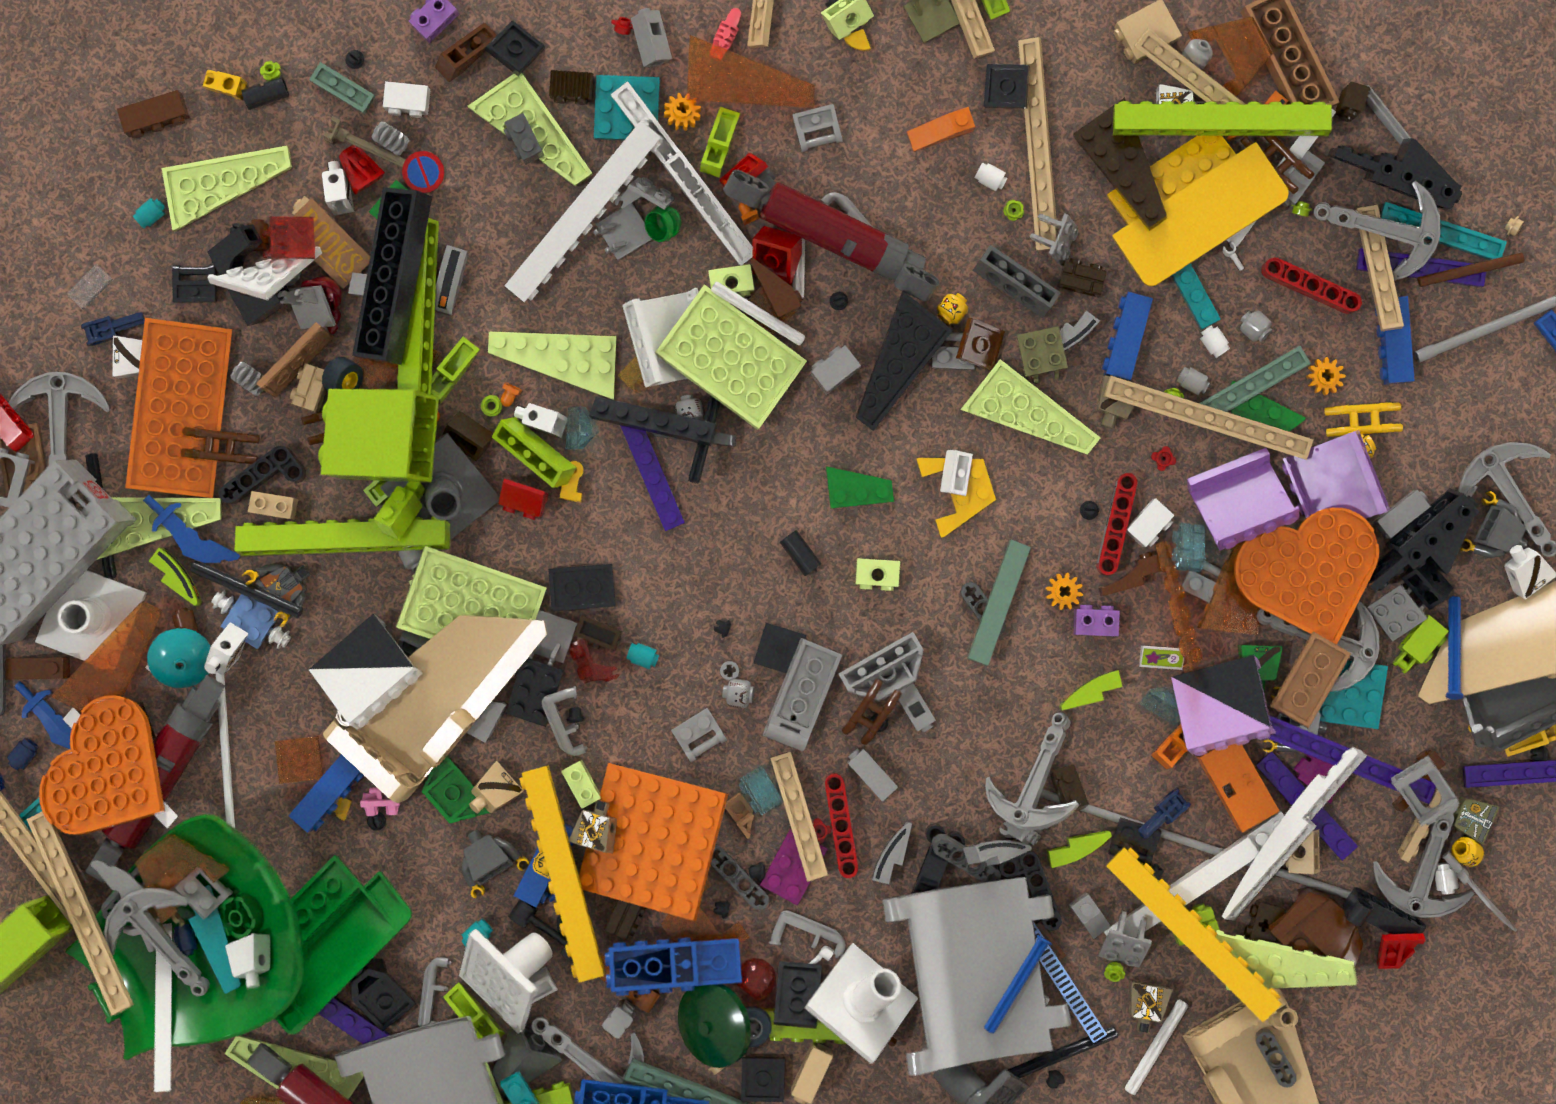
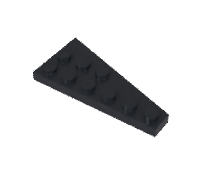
M903 290L856 414V418L872 431H874L953 331Z

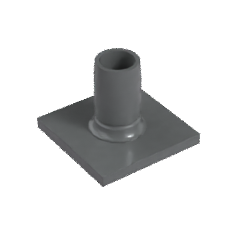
M445 433L435 442L432 482H421V485L425 488V492L419 500L423 507L416 517L423 518V520H431V517L447 520L450 523L451 540L496 504L500 499V495L448 433ZM386 481L380 488L390 497L397 485L404 488L408 482Z
M968 1064L936 1070L933 1075L957 1104H1014L1029 1088L1025 1081L1007 1070H1004L988 1086Z

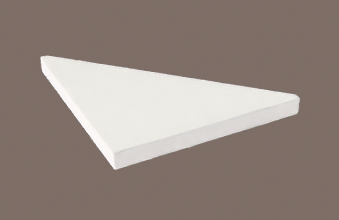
M316 246L306 253L297 251L286 254L283 259L276 261L267 259L256 262V266L243 269L241 266L226 270L227 274L220 276L211 274L207 278L211 284L268 300L321 255L322 251L320 247Z

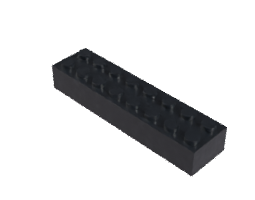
M383 187L352 353L354 357L402 365L432 196L417 190Z

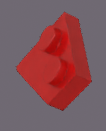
M351 145L339 155L355 195L381 179L385 174L359 147Z
M1424 933L1382 934L1377 958L1378 969L1401 968L1405 961L1415 953L1414 948L1419 943H1425Z

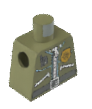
M1460 797L1458 809L1453 813L1454 821L1452 827L1478 843L1484 844L1499 807Z

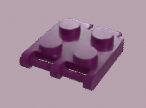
M1305 754L1310 760L1307 761L1302 757L1293 770L1298 773L1296 777L1308 786L1318 774L1327 777L1328 771L1334 765ZM1344 783L1339 787V789L1344 788ZM1337 790V791L1332 795V797L1327 801L1329 804L1332 803V801H1333L1332 798H1333L1334 795L1338 792V790Z

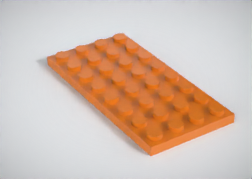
M145 318L125 488L213 498L217 461L182 457L180 452L183 448L203 451L205 448V438L185 436L182 431L184 427L221 431L232 329ZM214 439L213 452H218L219 439Z

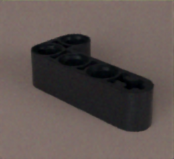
M276 446L220 488L219 496L223 502L236 504L279 472L288 481L300 483L306 477V470L292 450L284 446ZM285 450L287 457L284 461L280 462L278 453ZM264 463H268L270 466V470L266 474L261 472V466ZM294 467H297L300 474L297 478L293 479L290 472ZM247 476H251L253 480L249 487L244 485V479ZM228 490L235 491L232 494L233 498L227 497L229 495Z
M1030 850L998 864L1000 873L1007 878L1023 874L1026 877L1031 897L1044 894L1051 895L1054 918H1056L1053 920L1054 924L1051 925L1049 922H1046L1049 918L1040 919V921L1047 930L1055 931L1059 929L1062 919L1037 854ZM1027 854H1031L1034 857V861L1030 865L1023 863V858ZM1006 862L1014 864V869L1009 873L1003 871V865ZM1035 874L1041 876V882L1038 885H1032L1030 881L1031 877Z
M1358 887L1353 888L1342 905L1345 917L1356 926H1362L1366 921L1389 934L1423 933L1427 927L1417 917Z

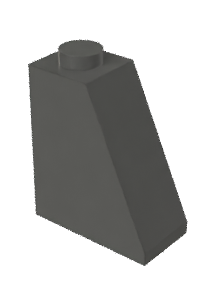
M526 1023L525 1029L519 1034L511 1027L503 1045L505 1056L497 1060L492 1072L499 1088H502L500 1086L501 1080L520 1071L528 1084L557 1065L562 1059L558 1051L545 1042L541 1036L535 1034L531 1024Z

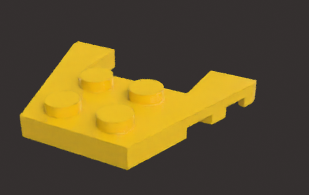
M945 458L916 459L922 477L944 470ZM972 459L966 496L950 494L956 513L935 520L940 538L948 535L996 500L984 459Z

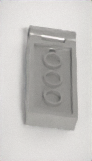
M800 639L767 720L768 722L763 732L764 737L804 751L842 654L805 639ZM792 715L795 716L793 720L790 719Z

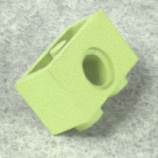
M838 0L821 12L829 30L839 40L847 37L853 30L866 24L869 19L874 17L866 0Z
M751 264L708 270L711 288L715 282H719L727 287L726 281L733 278L737 280L738 285L730 290L743 298L751 296L750 293L754 292Z
M857 558L855 584L860 585L859 589L872 590V586H881V590L894 591V587H899L900 561ZM874 569H880L883 572L881 581L873 580L871 574Z
M582 760L561 771L581 809L602 798Z

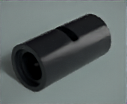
M283 77L266 81L262 86L257 84L241 90L248 110L289 97L290 95Z
M797 530L780 541L782 547L804 576L821 565V562Z

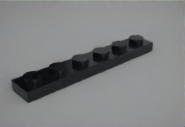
M597 396L589 414L591 419L711 446L717 429L716 423Z

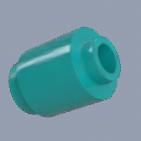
M150 198L135 210L136 213L133 217L145 229L147 226L151 227L165 215L164 209L166 207L158 198L155 200Z
M632 643L626 659L631 660L630 663L650 670L651 666H656L659 655L656 654L657 649L640 643Z
M483 918L479 921L476 920L461 934L463 937L461 942L465 946H467L469 934L475 929L486 939L491 936L490 934L493 932V929Z

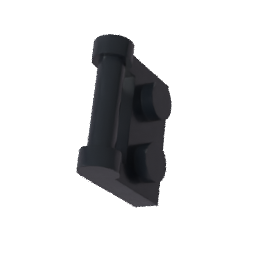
M209 264V267H181L180 265H173V303H217V285L209 283V280L181 281L182 275L209 276L213 274L217 276L215 265Z
M1120 817L1108 854L1115 856L1123 848L1118 846L1121 841L1147 849L1146 854L1136 852L1140 856L1137 860L1143 862V865L1147 863L1150 866L1162 832L1160 829H1157L1147 839H1144L1138 832V829L1143 824Z

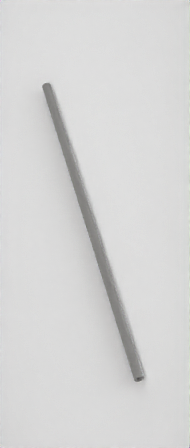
M1042 790L1041 798L1060 804L1056 793ZM1088 805L1085 809L1080 810L1116 823L1119 822L1121 817L1144 824V822L1092 805ZM1158 828L1162 832L1160 836L1162 838L1213 855H1217L1224 850ZM1254 859L1246 864V866L1250 867ZM1282 868L1274 874L1345 899L1351 893V891L1297 873H1288V870Z

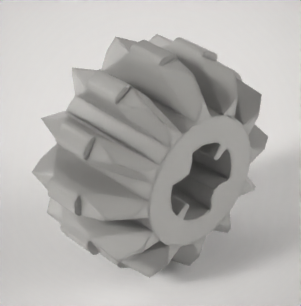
M380 122L371 136L375 142L395 155H401L409 143L407 136L385 122Z
M240 362L235 366L230 375L231 379L253 395L259 396L264 390L256 383L264 375L245 362Z

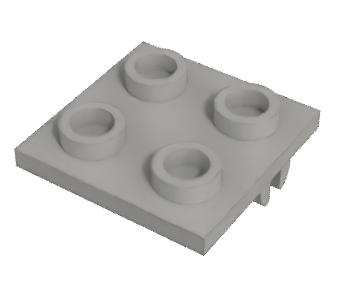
M638 177L629 184L625 192L615 199V205L623 201L621 208H625L628 204L643 197L665 210L675 198L671 196L670 191L655 187L651 180L645 177Z
M632 203L596 224L598 229L593 231L595 236L600 234L604 237L609 248L604 249L607 254L613 253L617 260L622 259L653 240L647 234L645 223Z
M1039 214V220L1059 228V234L1055 242L1032 233L1030 238L1033 241L1050 247L1049 254L1058 265L1063 266L1064 261H1067L1070 256L1069 248L1071 243L1077 238L1078 227L1068 214H1064L1062 221Z
M322 286L289 288L288 292L280 291L278 293V297H283V300L280 301L281 304L292 305L300 329L310 328L315 322L322 327L336 325Z
M1402 584L1367 607L1371 615L1392 641L1428 618L1423 612L1426 607L1424 603L1421 602L1417 606L1409 595L1412 590L1409 586L1404 588Z
M539 610L536 620L545 621L547 635L528 658L532 659L535 654L550 659L548 662L549 666H552L555 661L564 663L577 623Z
M1007 822L1003 823L1008 827L1007 831L1001 827L999 828L1005 837L1009 839L1014 838L1026 845H1035L1041 838L1040 833L1043 831V829H1019Z
M1122 911L1119 916L1117 930L1110 929L1098 956L1139 968L1152 944V940L1144 939L1147 917H1142L1137 938L1123 934L1127 912Z

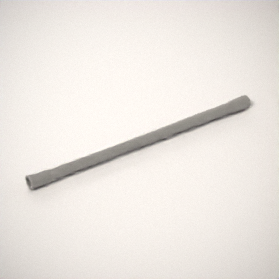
M1556 296L1437 344L1414 351V356L1417 362L1421 363L1452 348L1556 307Z

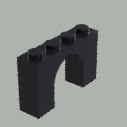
M253 224L239 226L207 251L219 275L227 274L226 270L243 267L247 255L263 242ZM284 285L268 300L228 289L243 320L247 326L262 323L286 304L280 303L283 297H278V293L280 291L288 292L289 289Z

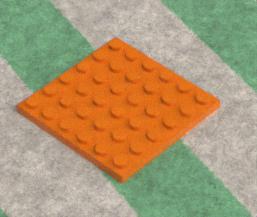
M608 763L600 792L602 798L599 800L610 803L606 816L617 819L614 851L612 854L586 847L579 873L582 889L696 921L728 794Z

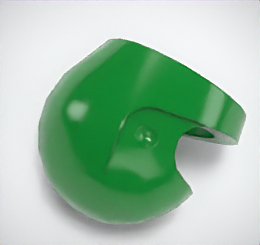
M670 205L665 210L656 206L645 218V230L657 242L669 241L679 233L682 226L679 212Z

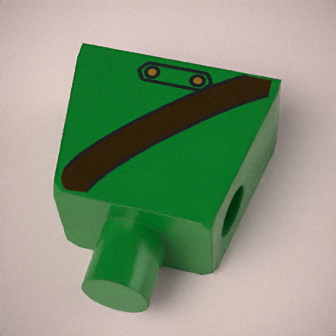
M1238 645L1239 659L1255 655L1259 660L1261 668L1258 671L1263 692L1265 693V680H1276L1282 646Z

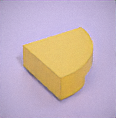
M864 29L844 37L847 45L856 50H871Z
M342 797L336 803L338 808L334 812L339 819L345 821L352 800L343 799Z

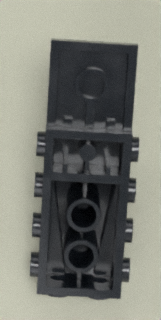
M1403 139L1396 156L1386 152L1385 154L1381 153L1380 155L1373 156L1365 153H1358L1356 155L1353 153L1354 149L1344 145L1331 148L1328 157L1367 171L1364 180L1418 200V196L1412 183L1417 181L1429 191L1439 209L1452 210L1454 203H1458L1461 198L1462 191L1460 189L1462 185H1459L1416 139Z
M1449 488L1430 505L1431 507L1385 544L1390 552L1377 562V566L1366 587L1374 592L1381 591L1389 584L1388 581L1392 577L1400 575L1405 570V566L1413 570L1415 568L1418 569L1427 562V558L1437 570L1448 574L1473 518L1480 513L1476 508L1477 503L1469 495L1466 497L1464 493Z

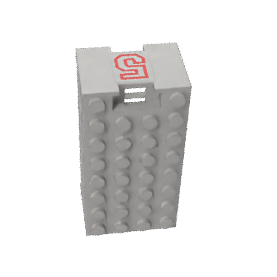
M54 460L0 517V645L22 641L28 635L27 632L113 541L137 520L118 500H113L77 460ZM78 490L90 501L88 505L75 494ZM71 497L84 507L82 511H79L69 501Z

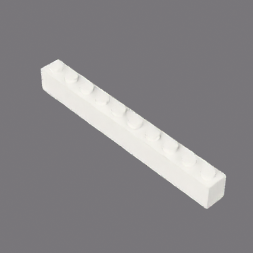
M641 120L505 284V287L523 302L527 299L531 301L539 292L536 289L541 282L545 285L552 276L550 273L554 266L559 268L566 258L563 255L566 251L570 250L572 252L579 244V241L576 239L581 233L586 235L593 227L590 222L595 217L599 219L607 210L604 207L609 200L613 203L620 194L618 191L619 187L622 184L627 186L634 176L631 173L637 167L640 170L647 162L645 156L648 152L654 153L661 145V142L658 141L661 137Z

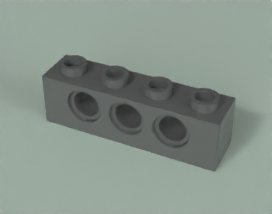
M992 245L987 248L972 270L1041 318L1051 309L1061 293Z

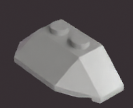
M914 632L838 674L849 693L865 697L875 679H880L883 684L874 698V701L880 702L891 696L894 689L901 690L917 681L924 650Z

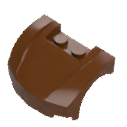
M1309 888L1298 889L1297 899L1291 908L1276 922L1268 926L1270 932L1285 946L1293 947L1292 950L1300 952L1306 950L1313 952V955L1322 957L1328 955L1354 961V965L1363 947L1356 925L1345 917L1342 905L1327 894ZM1336 986L1327 987L1332 991Z

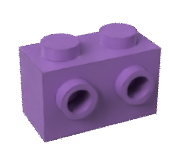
M426 0V4L421 9H416L410 16L409 22L411 26L428 43L435 39L459 15L457 9L448 0Z
M1080 605V609H1074L1073 635L1119 636L1120 611L1114 610V606H1101V610H1093V605Z

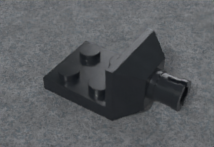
M382 958L372 959L349 982L352 1001L382 1031L416 1005L415 1000L387 972L385 961Z

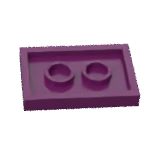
M790 828L760 886L798 906L810 882H807L794 835ZM819 844L824 857L828 848Z

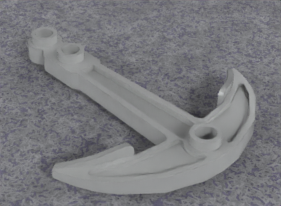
M1414 181L1412 185L1418 196L1420 212H1423L1420 226L1360 214L1357 210L1338 205L1331 207L1326 202H1320L1314 208V216L1318 220L1328 219L1330 223L1359 228L1412 244L1414 247L1408 259L1405 257L1392 270L1394 280L1410 276L1424 266L1435 252L1440 237V214L1434 198L1417 181ZM1320 209H1325L1327 213L1326 215L1322 216L1318 213V211ZM1345 214L1347 215L1348 219L1346 221H1341L1339 219V216ZM1431 237L1432 242L1425 243L1424 238Z
M48 372L31 378L17 389L9 401L10 406L15 410L21 405L34 400V396L48 394L51 449L49 465L54 460H68L66 444L69 393L80 394L81 397L94 402L107 413L111 411L107 400L97 387L85 378L66 372ZM61 379L62 385L57 387L56 381Z
M1507 442L1489 447L1478 454L1465 469L1458 491L1464 493L1466 497L1468 495L1471 497L1478 488L1476 484L1486 475H1489L1507 502L1516 507L1521 521L1526 527V532L1534 544L1539 545L1540 553L1547 557L1554 556L1556 554V542L1550 540L1551 534L1541 519L1535 516L1505 467L1506 462L1517 457L1518 459L1530 457L1550 458L1551 454L1538 446L1528 443ZM1487 456L1492 457V462L1489 464L1485 462ZM1535 526L1539 527L1537 534L1532 532V528ZM1546 544L1551 545V549L1549 551L1544 550V546Z
M1360 601L1354 610L1357 629H1360L1359 641L1341 636L1337 644L1339 647L1352 653L1349 657L1352 663L1349 669L1345 670L1336 680L1330 692L1345 690L1360 682L1372 669L1378 658L1380 649L1379 631L1373 616ZM1262 609L1257 612L1256 618L1263 625L1270 624L1275 630L1291 636L1296 635L1305 640H1308L1311 635L1291 624L1286 625L1283 620L1271 614L1270 617H1266ZM1365 650L1371 653L1370 657L1365 654Z
M1060 712L1053 716L1052 726L1048 728L1040 746L1041 751L1016 803L1008 801L997 790L990 777L986 778L985 787L989 803L995 813L1011 826L1024 830L1045 829L1066 819L1079 806L1077 801H1073L1063 805L1047 806L1046 810L1036 809L1054 758L1058 755L1066 737L1065 731L1071 724L1070 719L1065 713Z
M1458 805L1453 812L1440 815L1432 823L1429 830L1430 837L1408 891L1397 887V884L1384 873L1377 861L1373 862L1375 880L1384 896L1395 907L1412 916L1420 918L1444 916L1463 907L1474 895V892L1469 890L1457 895L1442 896V899L1428 897L1444 841L1448 838L1454 821L1453 813L1457 811ZM1445 822L1446 827L1444 829H1440V824ZM1414 903H1419L1417 909H1412Z
M154 888L134 891L120 899L108 915L104 930V938L111 954H115L118 938L124 928L123 925L129 921L165 958L178 978L185 985L190 986L193 995L203 996L206 994L210 987L208 979L201 976V971L186 955H183L147 911L148 908L156 905V909L176 905L187 906L189 900L175 892Z
M538 1016L533 1020L532 1030L535 1034L542 1035L545 1042L559 1053H564L594 1080L639 1086L624 1080V1075L619 1076L572 1041L570 1036L556 1025H550L547 1018ZM542 1021L544 1022L545 1026L543 1028H539L537 1026V1022ZM635 1032L631 1033V1052L628 1064H630L632 1058L644 1062L643 1048ZM559 1034L562 1038L561 1041H555L554 1035Z

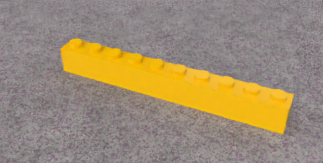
M549 765L525 771L522 773L523 777L520 778L522 790L527 791L526 806L528 811L532 810L534 819H531L534 832L538 831L539 840H537L539 852L544 853L545 861H542L545 873L550 875L551 881L548 882L551 895L555 894L557 902L554 903L555 912L557 915H561L562 923L559 925L562 936L567 937L568 944L565 945L568 957L572 956L574 965H571L573 977L578 978L580 983L604 976L603 962L571 845L568 842L569 838Z
M1123 847L1106 864V867L1264 1022L1282 1005L1278 1000L1281 996L1272 987L1268 990L1263 985L1265 980L1257 972L1252 974L1247 969L1249 964L1241 956L1236 958L1231 953L1234 949L1225 940L1221 943L1215 937L1218 933L1210 925L1205 927L1200 922L1202 917L1193 909L1189 911L1184 906L1186 904L1185 900L1178 894L1174 896L1169 891L1171 887L1162 878L1158 880L1153 875L1155 871L1147 863L1142 865L1137 860L1140 856L1131 847L1128 850Z

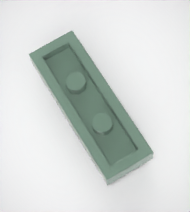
M321 62L309 79L310 82L363 114L367 112L376 97L371 92Z

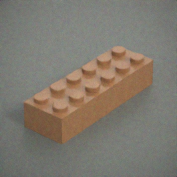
M1257 0L1246 5L1240 13L1280 94L1288 100L1286 105H1291L1293 102H1303L1304 105L1324 102L1327 105H1332V108H1334L1339 103V99L1290 0Z

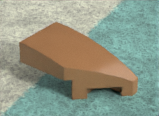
M739 792L726 802L725 809L748 839L751 835V825L754 818L753 809L741 792Z

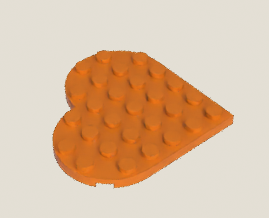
M1326 508L1308 516L1297 530L1280 526L1273 532L1260 534L1250 541L1245 540L1236 554L1234 576L1240 592L1251 604L1309 634L1315 632L1337 645L1377 566L1379 543H1377L1374 529L1360 514L1346 508Z
M116 695L102 696L88 703L81 710L82 714L77 722L72 726L70 750L61 753L53 759L46 775H43L41 779L39 800L47 821L61 830V832L84 835L165 812L151 727L143 709L131 699Z

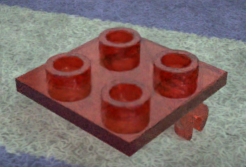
M269 217L270 226L267 230L262 231V237L270 236L271 247L263 252V258L271 256V259H315L313 217Z
M584 638L570 644V655L573 660H576L578 665L577 673L580 680L584 681V684L599 680L609 682L619 677V673L612 675V671L617 670V667L593 663Z

